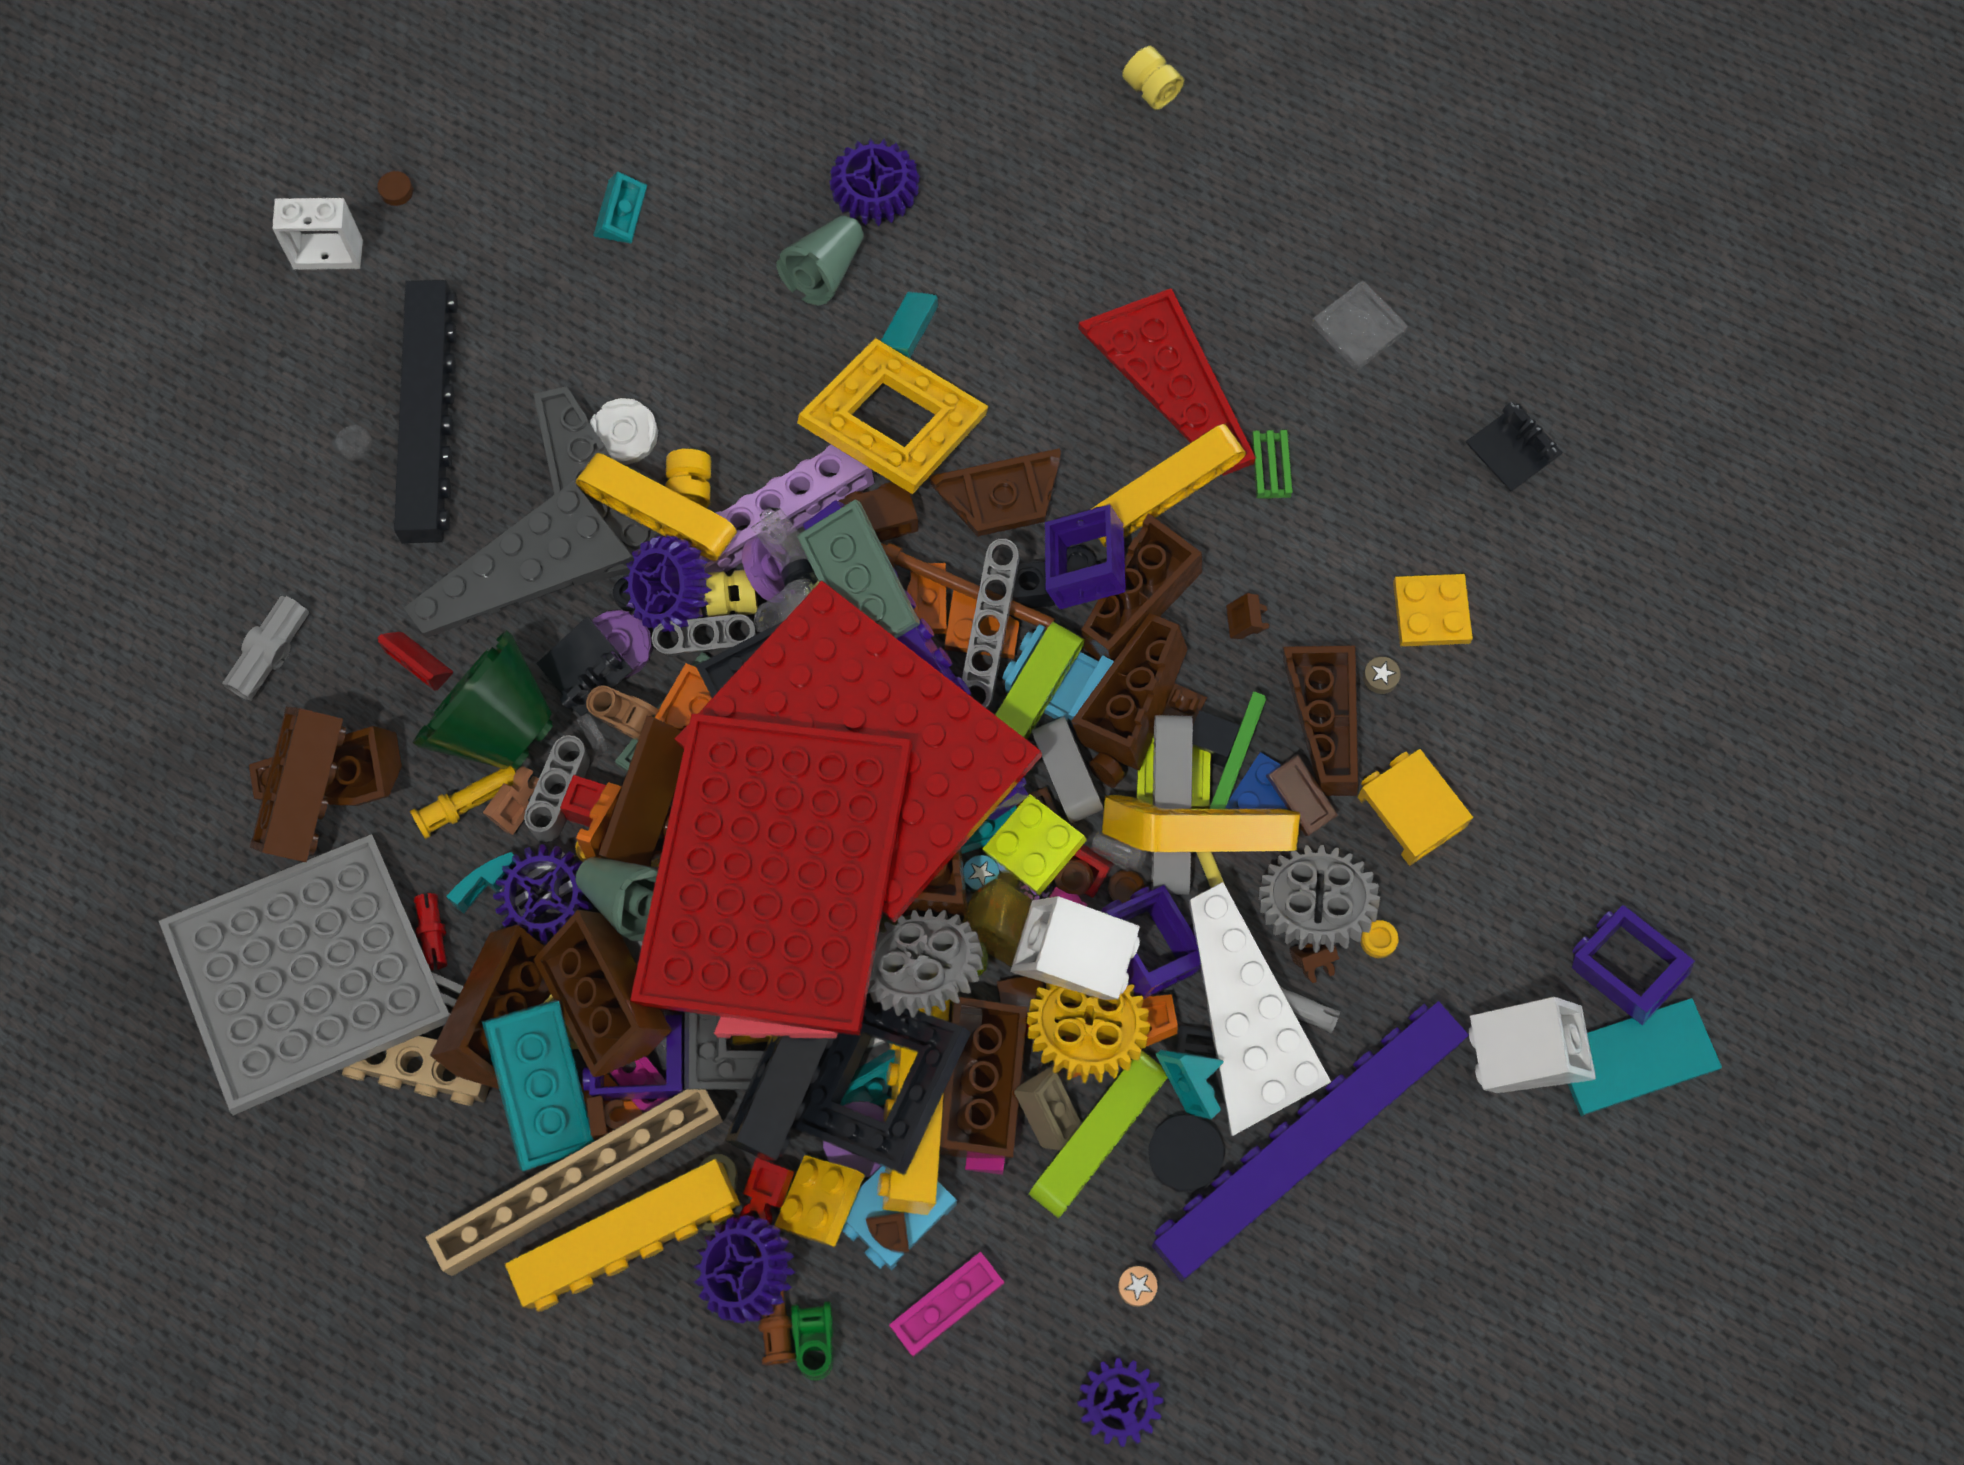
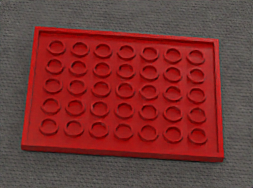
M822 580L698 713L709 716L911 739V755L882 913L894 923L1042 757L1041 750ZM689 724L675 738L677 744L683 749Z
M692 713L630 1001L647 1007L860 1035L911 755V739Z

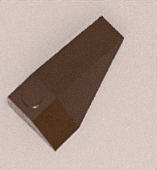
M371 726L345 734L341 748H336L332 762L337 763L335 777L331 784L327 783L323 796L327 798V804L360 806L389 797L402 768L396 732ZM273 757L249 764L254 799L262 800Z

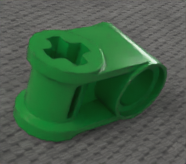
M831 1301L824 1302L823 1306L799 1308L798 1304L791 1305L792 1330L798 1368L804 1377L810 1380L818 1381L824 1379L833 1368ZM812 1351H820L826 1356L824 1365L818 1370H810L804 1365L807 1354Z

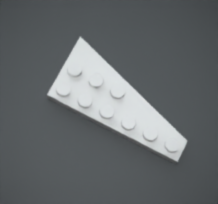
M1221 882L1190 899L1189 905L1196 944L1198 945L1216 1057L1224 1061L1219 1070L1229 1120L1230 1135L1233 1136L1331 1083L1227 888Z

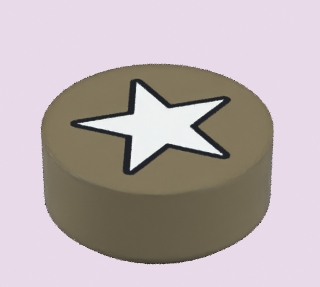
M1388 657L1372 659L1367 664L1363 673L1365 685L1369 690L1377 694L1391 692L1400 680L1399 666Z

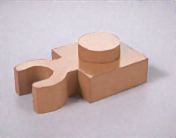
M521 766L516 771L513 778L514 784L509 786L503 783L483 811V814L503 831L511 835L516 832L523 822L525 810L529 803L528 799L533 794L539 778L533 776L528 783V779L533 774V771L524 766Z

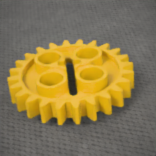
M1046 983V989L1037 988L1036 999H1031L1029 1007L1031 1012L1027 1015V1024L1030 1025L1027 1036L1029 1039H1035L1032 1050L1033 1052L1043 1051L1041 1057L1042 1064L1048 1063L1051 1060L1054 1061V1073L1059 1072L1063 1067L1068 1069V1080H1071L1077 1072L1081 1073L1083 1083L1087 1082L1089 1074H1094L1098 1082H1102L1103 1074L1106 1071L1115 1079L1118 1075V1066L1129 1071L1131 1059L1138 1061L1142 1051L1140 1048L1146 1047L1148 1037L1145 1035L1149 1033L1150 1023L1146 1022L1149 1010L1141 1008L1144 998L1143 996L1132 997L1135 987L1133 984L1126 987L1125 991L1119 996V999L1103 1000ZM1070 1002L1074 1003L1078 1007L1067 1008L1063 1004ZM1110 1006L1115 1010L1108 1012L1104 1011L1100 1007ZM1071 1036L1074 1039H1076V1041L1066 1042L1062 1040L1061 1037ZM1108 1039L1114 1044L1103 1045L1099 1040Z

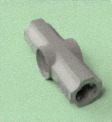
M280 596L260 627H253L244 638L241 648L242 654L222 683L225 688L237 696L251 701L271 670L279 669L284 663L281 659H286L289 655L290 642L308 616V610L292 598Z

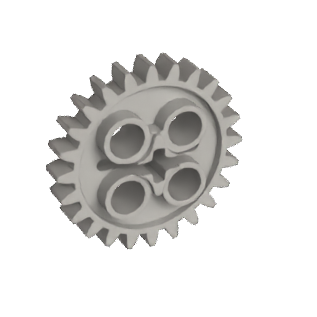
M1308 845L1305 846L1304 854L1302 855L1296 850L1291 851L1290 860L1280 855L1278 856L1277 866L1270 864L1268 866V875L1262 876L1259 900L1260 913H1265L1264 923L1266 925L1274 924V935L1285 932L1286 944H1289L1294 939L1299 940L1300 950L1307 943H1310L1313 946L1314 953H1318L1320 945L1324 944L1330 952H1333L1334 944L1337 942L1346 949L1348 948L1349 937L1360 942L1362 931L1369 933L1371 931V923L1376 922L1380 896H1377L1378 884L1372 883L1373 873H1363L1365 864L1363 861L1353 865V854L1351 853L1344 858L1339 857V848H1335L1331 854H1326L1324 845H1320L1318 853H1313ZM1321 873L1324 875L1321 923L1317 924L1314 921L1317 874Z
M928 909L924 917H919L917 911L913 910L909 920H906L901 915L898 919L899 924L895 926L885 922L884 925L887 932H878L868 993H870L873 1002L880 1001L883 1010L886 1011L893 1006L896 1015L899 1016L908 1008L911 1017H915L918 1010L924 1008L926 1015L929 1016L932 1012V1006L935 1005L942 1011H945V1001L948 999L959 1003L957 993L959 991L970 993L971 989L968 982L979 981L977 971L983 969L981 945L976 931L972 932L969 922L961 923L959 915L956 914L948 919L946 910H943L937 917H934L932 910Z

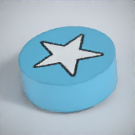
M974 856L966 862L963 868L965 885L974 893H988L995 888L996 880L997 882L999 881L998 865L988 856Z

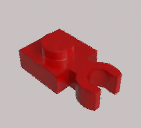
M756 1157L743 1194L752 1197L750 1204L741 1210L739 1218L744 1215L753 1216L755 1213H758L759 1218L767 1220L771 1225L772 1214L770 1208L772 1205L782 1207L795 1171Z

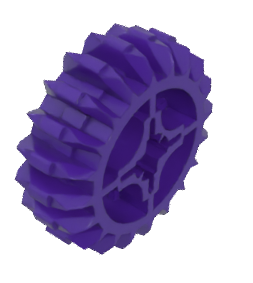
M870 137L868 145L863 146L857 140L855 150L846 147L844 156H837L835 160L836 166H832L830 190H832L833 200L835 204H839L842 214L849 212L850 217L854 219L862 216L864 225L869 222L870 218H874L879 226L882 221L881 218L886 217L892 223L894 213L903 217L905 207L912 208L914 198L917 197L919 192V174L916 171L914 160H910L907 150L899 151L897 142L887 147L885 139L880 144H874ZM873 174H875V176H876V182H877V188H876V189H874V185H873V179H872V175H873Z
M656 536L651 538V541L641 543L640 549L632 552L634 561L626 563L630 573L623 577L628 581V588L623 592L630 595L631 599L627 606L635 609L634 618L642 620L643 626L653 628L654 630L655 627L662 624L664 629L661 632H674V625L670 621L681 628L689 627L688 619H697L703 616L700 607L709 604L705 599V593L712 591V589L706 586V580L712 575L704 572L708 561L699 559L701 550L692 547V542L677 538V536Z
M542 844L539 845L538 856H535L530 847L525 848L524 853L527 859L523 861L518 855L514 854L512 861L516 866L513 870L508 866H502L503 872L509 876L507 880L496 879V885L504 888V892L494 893L493 899L500 902L505 901L495 911L498 915L509 914L502 922L506 928L515 924L519 925L535 939L538 933H540V941L546 945L550 941V933L555 935L577 910L591 911L593 905L583 901V898L586 896L576 884V874L583 862L579 861L572 865L575 855L570 851L561 859L562 849L559 846H554L549 856L547 846ZM538 867H556L553 872L549 871L539 880L525 876ZM566 873L570 877L573 888L570 904L561 899L559 895V888L564 883L561 879ZM518 884L525 888L528 893V901L524 906L527 910L523 916L519 914L515 903ZM533 885L545 891L551 887L552 889L548 890V892L552 894L551 897L558 903L555 904L551 900L547 901L543 898L537 902L540 897L537 896L536 891L530 886ZM555 909L563 913L559 918L551 922L533 923L535 917L540 918L546 910Z
M744 1215L740 1218H727L726 1224L714 1225L715 1235L709 1234L704 1236L708 1245L707 1248L696 1250L703 1256L702 1262L693 1266L696 1270L701 1271V1276L694 1283L697 1286L704 1287L698 1297L703 1301H709L707 1309L718 1313V1317L723 1320H733L735 1323L757 1322L761 1320L762 1315L769 1316L773 1314V1304L780 1305L784 1303L781 1291L792 1289L786 1282L787 1275L794 1274L795 1271L787 1267V1262L795 1256L791 1252L784 1251L790 1241L779 1237L781 1230L776 1226H771L770 1222H767L765 1219H754L753 1216ZM750 1239L756 1243L762 1257L757 1256L755 1247L751 1246ZM727 1281L731 1283L733 1292H737L738 1299L730 1292Z

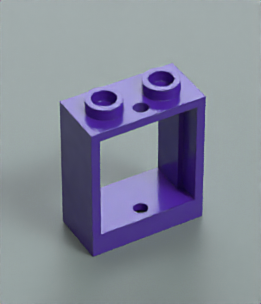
M1110 504L1045 522L1046 591L1059 609L1126 592L1123 523ZM1106 536L1107 562L1067 573V547Z
M1165 885L1154 890H1150L1149 887L1142 888L1131 895L1129 901L1121 903L1120 900H1115L1101 909L1102 913L1124 921L1148 911L1177 959L1148 973L1137 952L1133 958H1130L1126 972L1129 975L1127 985L1133 984L1135 986L1133 995L1143 996L1144 999L1195 975L1201 969L1195 935Z
M1622 905L1615 913L1609 911L1602 917L1596 926L1598 931L1591 939L1585 936L1572 951L1575 955L1572 969L1643 1026L1690 975L1695 960L1626 906ZM1621 926L1670 965L1641 997L1592 958Z
M682 1015L664 1016L672 1030L666 1036V1084L604 1087V1075L593 1077L587 1067L583 1069L584 1091L589 1090L591 1097L602 1096L605 1101L672 1098L685 1091V1021Z

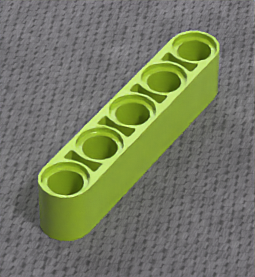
M1052 622L995 715L1028 740L1032 730L1037 725L1079 655L1085 639Z
M1141 1051L1138 1061L1131 1060L1130 1070H1123L1029 1192V1196L1057 1218H1060L1066 1211L1067 1205L1069 1206L1090 1180V1176H1093L1113 1150V1146L1117 1145L1137 1119L1136 1116L1140 1115L1157 1093L1158 1088H1161L1168 1077L1163 1067L1144 1051Z

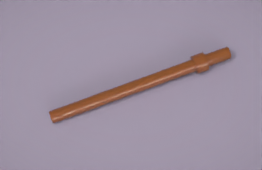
M881 543L893 568L898 565L977 600L979 585L902 552L903 548L888 543V545ZM988 589L986 591L987 597L993 601L1001 600L1004 597ZM1012 600L1009 614L1035 626L1041 624L1046 627V630L1052 622H1055V618Z

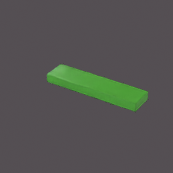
M1253 692L1209 809L1226 808L1266 701L1265 695Z

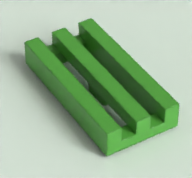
M1267 430L1264 434H1260V431H1253L1252 447L1256 457L1254 463L1256 498H1291L1292 482L1287 430H1280V433ZM1278 441L1280 443L1283 489H1278L1274 442ZM1261 442H1267L1270 490H1264Z

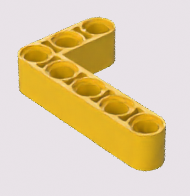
M1107 795L1104 801L1102 833L1137 849L1151 852L1297 850L1300 813L1286 809H1162L1134 797Z

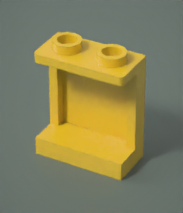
M1418 749L1411 755L1407 751L1400 754L1389 764L1392 768L1383 774L1376 771L1361 782L1363 787L1357 797L1361 803L1367 800L1404 849L1401 856L1409 866L1464 830L1473 819V816L1421 749Z

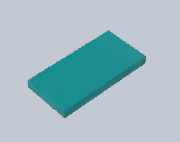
M1691 998L1656 1010L1643 1026L1635 1019L1630 1018L1588 1032L1596 1079L1569 1083L1568 1086L1580 1116H1584L1718 1071L1722 1066L1695 1003Z
M553 1000L483 1021L520 1170L525 1171L568 1157L593 1143L594 1139L591 1137L589 1117L559 1001Z

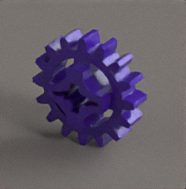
M1116 1358L1114 1368L1109 1369L1108 1365L1103 1361L1099 1364L1101 1371L1099 1376L1092 1371H1089L1087 1374L1092 1382L1091 1386L1081 1385L1079 1388L1082 1393L1087 1395V1398L1078 1401L1077 1407L1087 1408L1088 1412L1080 1420L1082 1423L1091 1421L1094 1424L1090 1432L1092 1437L1100 1431L1105 1434L1103 1444L1108 1445L1112 1437H1116L1119 1447H1124L1126 1437L1129 1436L1137 1444L1141 1442L1140 1430L1147 1434H1151L1154 1431L1148 1423L1149 1420H1160L1161 1415L1153 1410L1154 1406L1163 1403V1398L1153 1396V1391L1160 1385L1158 1382L1149 1384L1146 1381L1150 1373L1149 1369L1142 1371L1140 1374L1135 1371L1136 1361L1132 1360L1128 1368H1123L1121 1359ZM1116 1376L1129 1377L1139 1385L1130 1388L1121 1384ZM1103 1383L1106 1391L1102 1403L1094 1406L1096 1389ZM1114 1392H1118L1121 1397L1137 1395L1125 1406L1126 1413H1122L1119 1408L1103 1410L1115 1399ZM1146 1399L1145 1413L1138 1423L1134 1412L1137 1403ZM1106 1417L1120 1421L1124 1430L1110 1428L1101 1420Z

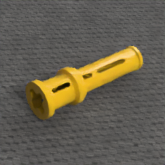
M511 766L507 769L501 768L449 796L447 794L437 796V801L418 811L416 809L410 810L424 839L429 838L431 832L448 823L454 825L460 819V815L492 799L503 783L512 786L514 784L515 771Z

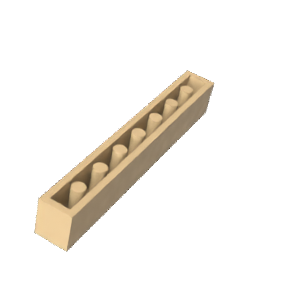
M685 1090L425 1238L442 1271L450 1276H454L719 1125L723 1120L706 1090Z

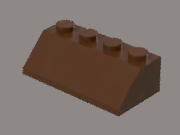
M286 706L250 848L262 853L307 862L308 855H314L318 844V834L314 833L317 820L323 819L328 803L327 798L323 796L327 783L331 784L333 782L337 763L332 762L336 748H341L346 734V728L342 727V718Z
M647 715L599 852L601 858L659 868L662 854L661 849L666 836L684 749L675 741L681 730Z
M577 910L535 956L534 961L553 999L559 1001L563 1019L593 1077H600L648 1056L672 1031L660 1008L647 1007L630 1001L637 964L621 934L617 932L601 913Z
M519 925L490 932L430 1056L457 1077L499 1089L482 1022L543 1004L551 995L534 961L535 956L544 946Z
M958 997L959 1003L950 1000L949 1022L966 1028L971 1034L943 1093L939 1154L962 1158H1013L1019 1103L1014 1091L1020 1086L1028 1007Z

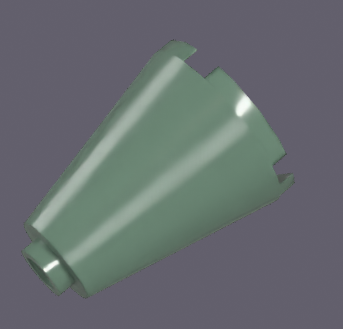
M839 216L783 249L779 254L780 258L776 263V267L786 287L792 293L797 289L806 294L807 296L802 298V300L814 305L826 304L836 293L864 236L861 225L852 217Z
M601 857L586 859L580 865L576 874L578 888L619 934L630 940H643L658 868Z

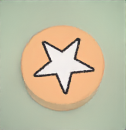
M1134 1266L1127 1269L1120 1277L1118 1283L1121 1298L1127 1304L1135 1307L1145 1306L1150 1303L1155 1297L1158 1287L1154 1274L1142 1266Z

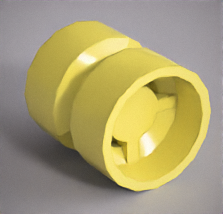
M1148 46L1138 51L1126 64L1122 74L1124 80L1135 91L1143 92L1142 98L1154 110L1162 108L1173 100L1184 84V78L1171 65H1166L1165 58L1153 46Z
M744 569L734 570L732 576H727L724 571L708 573L712 575L706 580V586L712 589V591L705 593V599L709 603L706 605L708 617L730 615L731 611L742 615L758 614L757 592L748 580ZM738 585L740 601H731L730 586Z

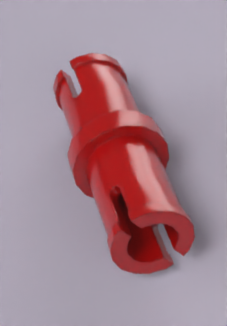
M428 893L429 908H426L424 894H420L414 898L419 926L415 930L416 938L421 941L422 952L430 970H434L433 955L436 956L437 968L439 970L445 968L448 962L443 941L446 928L440 920L438 895Z

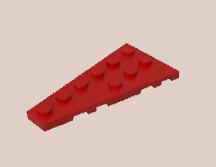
M1172 288L1079 322L1078 329L1190 443L1213 428L1226 424L1246 454L1239 463L1224 472L1223 476L1255 463L1256 457Z

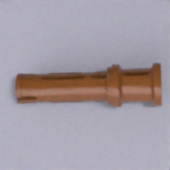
M756 1245V1254L758 1257H762L760 1249ZM784 1290L781 1291L784 1303L780 1305L773 1304L774 1313L769 1316L763 1315V1319L758 1324L759 1331L763 1332L765 1356L762 1358L763 1365H777L796 1361V1353L792 1352L790 1335L792 1320L790 1316H787Z

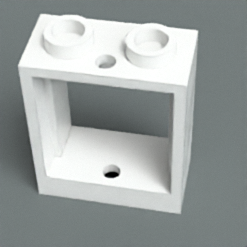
M344 198L275 199L272 229L293 269L361 268L363 239ZM300 231H338L339 234H301ZM324 255H329L327 259H322Z

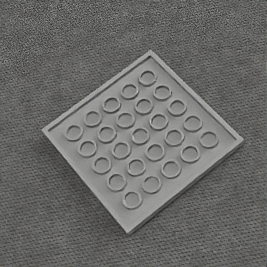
M372 834L309 859L307 862L299 863L159 920L222 1093L232 1115H236L445 1025L449 1017L443 998Z

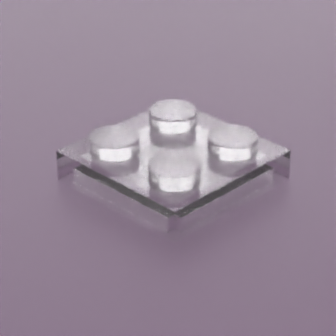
M1363 280L1316 315L1311 324L1356 371L1406 334L1409 327Z

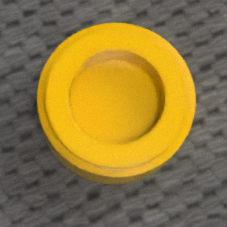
M1376 920V922L1371 923V931L1369 933L1362 931L1360 944L1369 956L1385 958L1396 949L1399 940L1398 933L1390 923Z

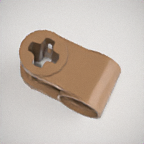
M604 685L594 688L586 700L587 709L592 715L637 741L639 740L647 715L652 717L659 712V709L637 697L628 696Z

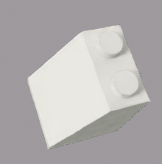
M1059 896L1032 900L1010 972L1103 1000L1119 999V996L1125 991L1128 984L1129 975L1126 972L1130 958L1135 956L1139 947V937L1137 935L1140 926Z
M1551 997L1470 1016L1472 1027L1469 1028V1038L1472 1046L1476 1049L1478 1063L1475 1066V1072L1483 1090L1502 1093L1596 1079L1581 1005L1557 997Z

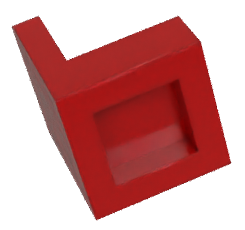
M573 775L560 806L565 818L590 827L593 820L590 818V812L598 802L606 785Z

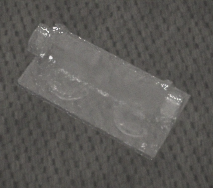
M771 508L764 510L759 515L762 520L753 525L751 529L783 569L792 561L808 559L797 538V535L800 533L782 509L779 508L774 512Z

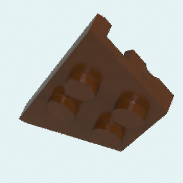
M1058 448L930 476L931 486L977 537L1043 523L1046 520L1061 459V451Z

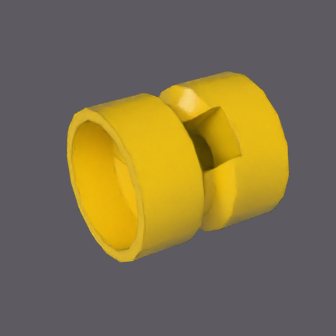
M678 449L668 453L666 456V477L669 480L665 483V487L708 508L711 494V486L708 482L711 478V456L706 452L696 449Z

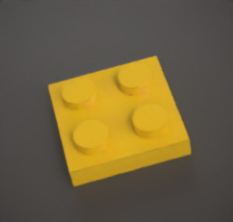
M1465 574L1402 576L1394 578L1393 585L1400 647L1471 643L1473 638Z
M804 1155L774 1226L782 1231L835 1247L865 1175L853 1168Z

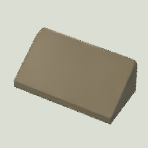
M1053 1067L1046 1069L1015 1089L1014 1093L1040 1145L1047 1149L1062 1150L1082 1123L1058 1074L1053 1072Z

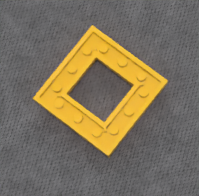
M875 338L799 413L797 424L913 494L986 416L988 406ZM882 383L935 414L905 447L852 415Z

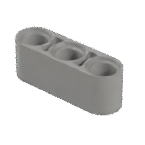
M742 614L688 619L689 627L682 628L670 621L674 625V630L679 637L676 646L670 649H665L661 646L660 636L663 633L661 631L664 629L662 624L655 627L652 633V643L657 651L668 656L727 650L755 636L757 630L752 620ZM745 622L749 625L750 633L745 640L736 641L732 639L730 630L735 623ZM701 626H710L714 631V638L709 644L701 645L695 639V633Z
M1065 716L1033 729L1034 739L1039 750H1041L1042 758L1069 822L1072 824L1104 810Z
M563 736L555 742L525 810V824L532 835L539 841H552L560 835L567 820L560 806L573 775L584 778L589 768V754L582 741L576 736ZM568 752H580L574 761H563L564 756ZM555 784H566L565 789L560 794L553 795L549 793ZM546 815L552 817L551 822L547 826L542 828L535 826L540 817Z

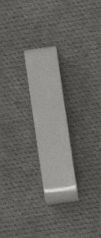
M1008 539L993 541L986 551L962 680L966 683L969 690L973 687H980L985 690L986 699L982 705L987 709L993 701L1019 566L1018 549ZM1001 547H1006L1013 552L1012 561L1007 565H998L993 561L995 551ZM994 582H1000L1006 586L1005 596L998 601H993L986 595L988 586ZM987 617L996 618L1000 623L998 632L992 636L983 635L980 631L981 621ZM980 652H987L993 658L992 666L986 671H978L973 666V659Z
M1155 715L1153 805L1159 808L1191 809L1192 716ZM1152 852L1151 882L1153 883H1151V890L1165 885L1171 895H1189L1191 852Z

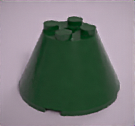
M505 630L496 639L498 641L497 649L491 647L489 650L487 648L434 711L435 715L428 722L427 726L424 725L412 742L413 744L426 750L502 769H507L511 766L517 770L530 754L527 747L534 738L540 742L553 727L552 721L549 719L552 713L513 635L509 631Z

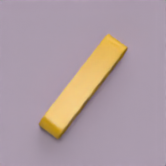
M1226 424L1219 425L1093 508L1110 504L1123 523L1125 538L1143 526L1142 523L1148 513L1156 518L1235 466L1244 458L1246 452ZM1106 536L1098 538L1102 545L1106 547Z
M596 453L575 480L577 486L588 496L665 537L677 536V538L692 542V547L701 550L700 555L708 560L717 561L737 534L736 528L724 517L604 454Z

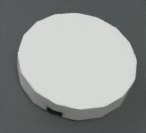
M619 398L608 401L601 406V410L596 415L594 414L590 420L591 426L604 443L612 459L623 465L639 462L651 453L657 443L658 428L654 415L647 407L635 399Z

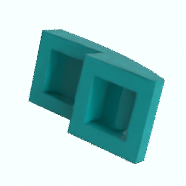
M510 852L501 855L475 869L446 896L447 899L464 914L487 886L496 892H500L503 888L496 885V879L507 880L509 875L503 872L502 866H508L513 870L516 866L512 861L514 854Z

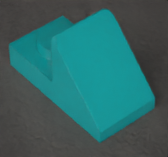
M1160 1050L1156 1054L1187 1114L1212 1119L1221 1111L1214 1097V1089L1206 1079L1223 1064V1060Z

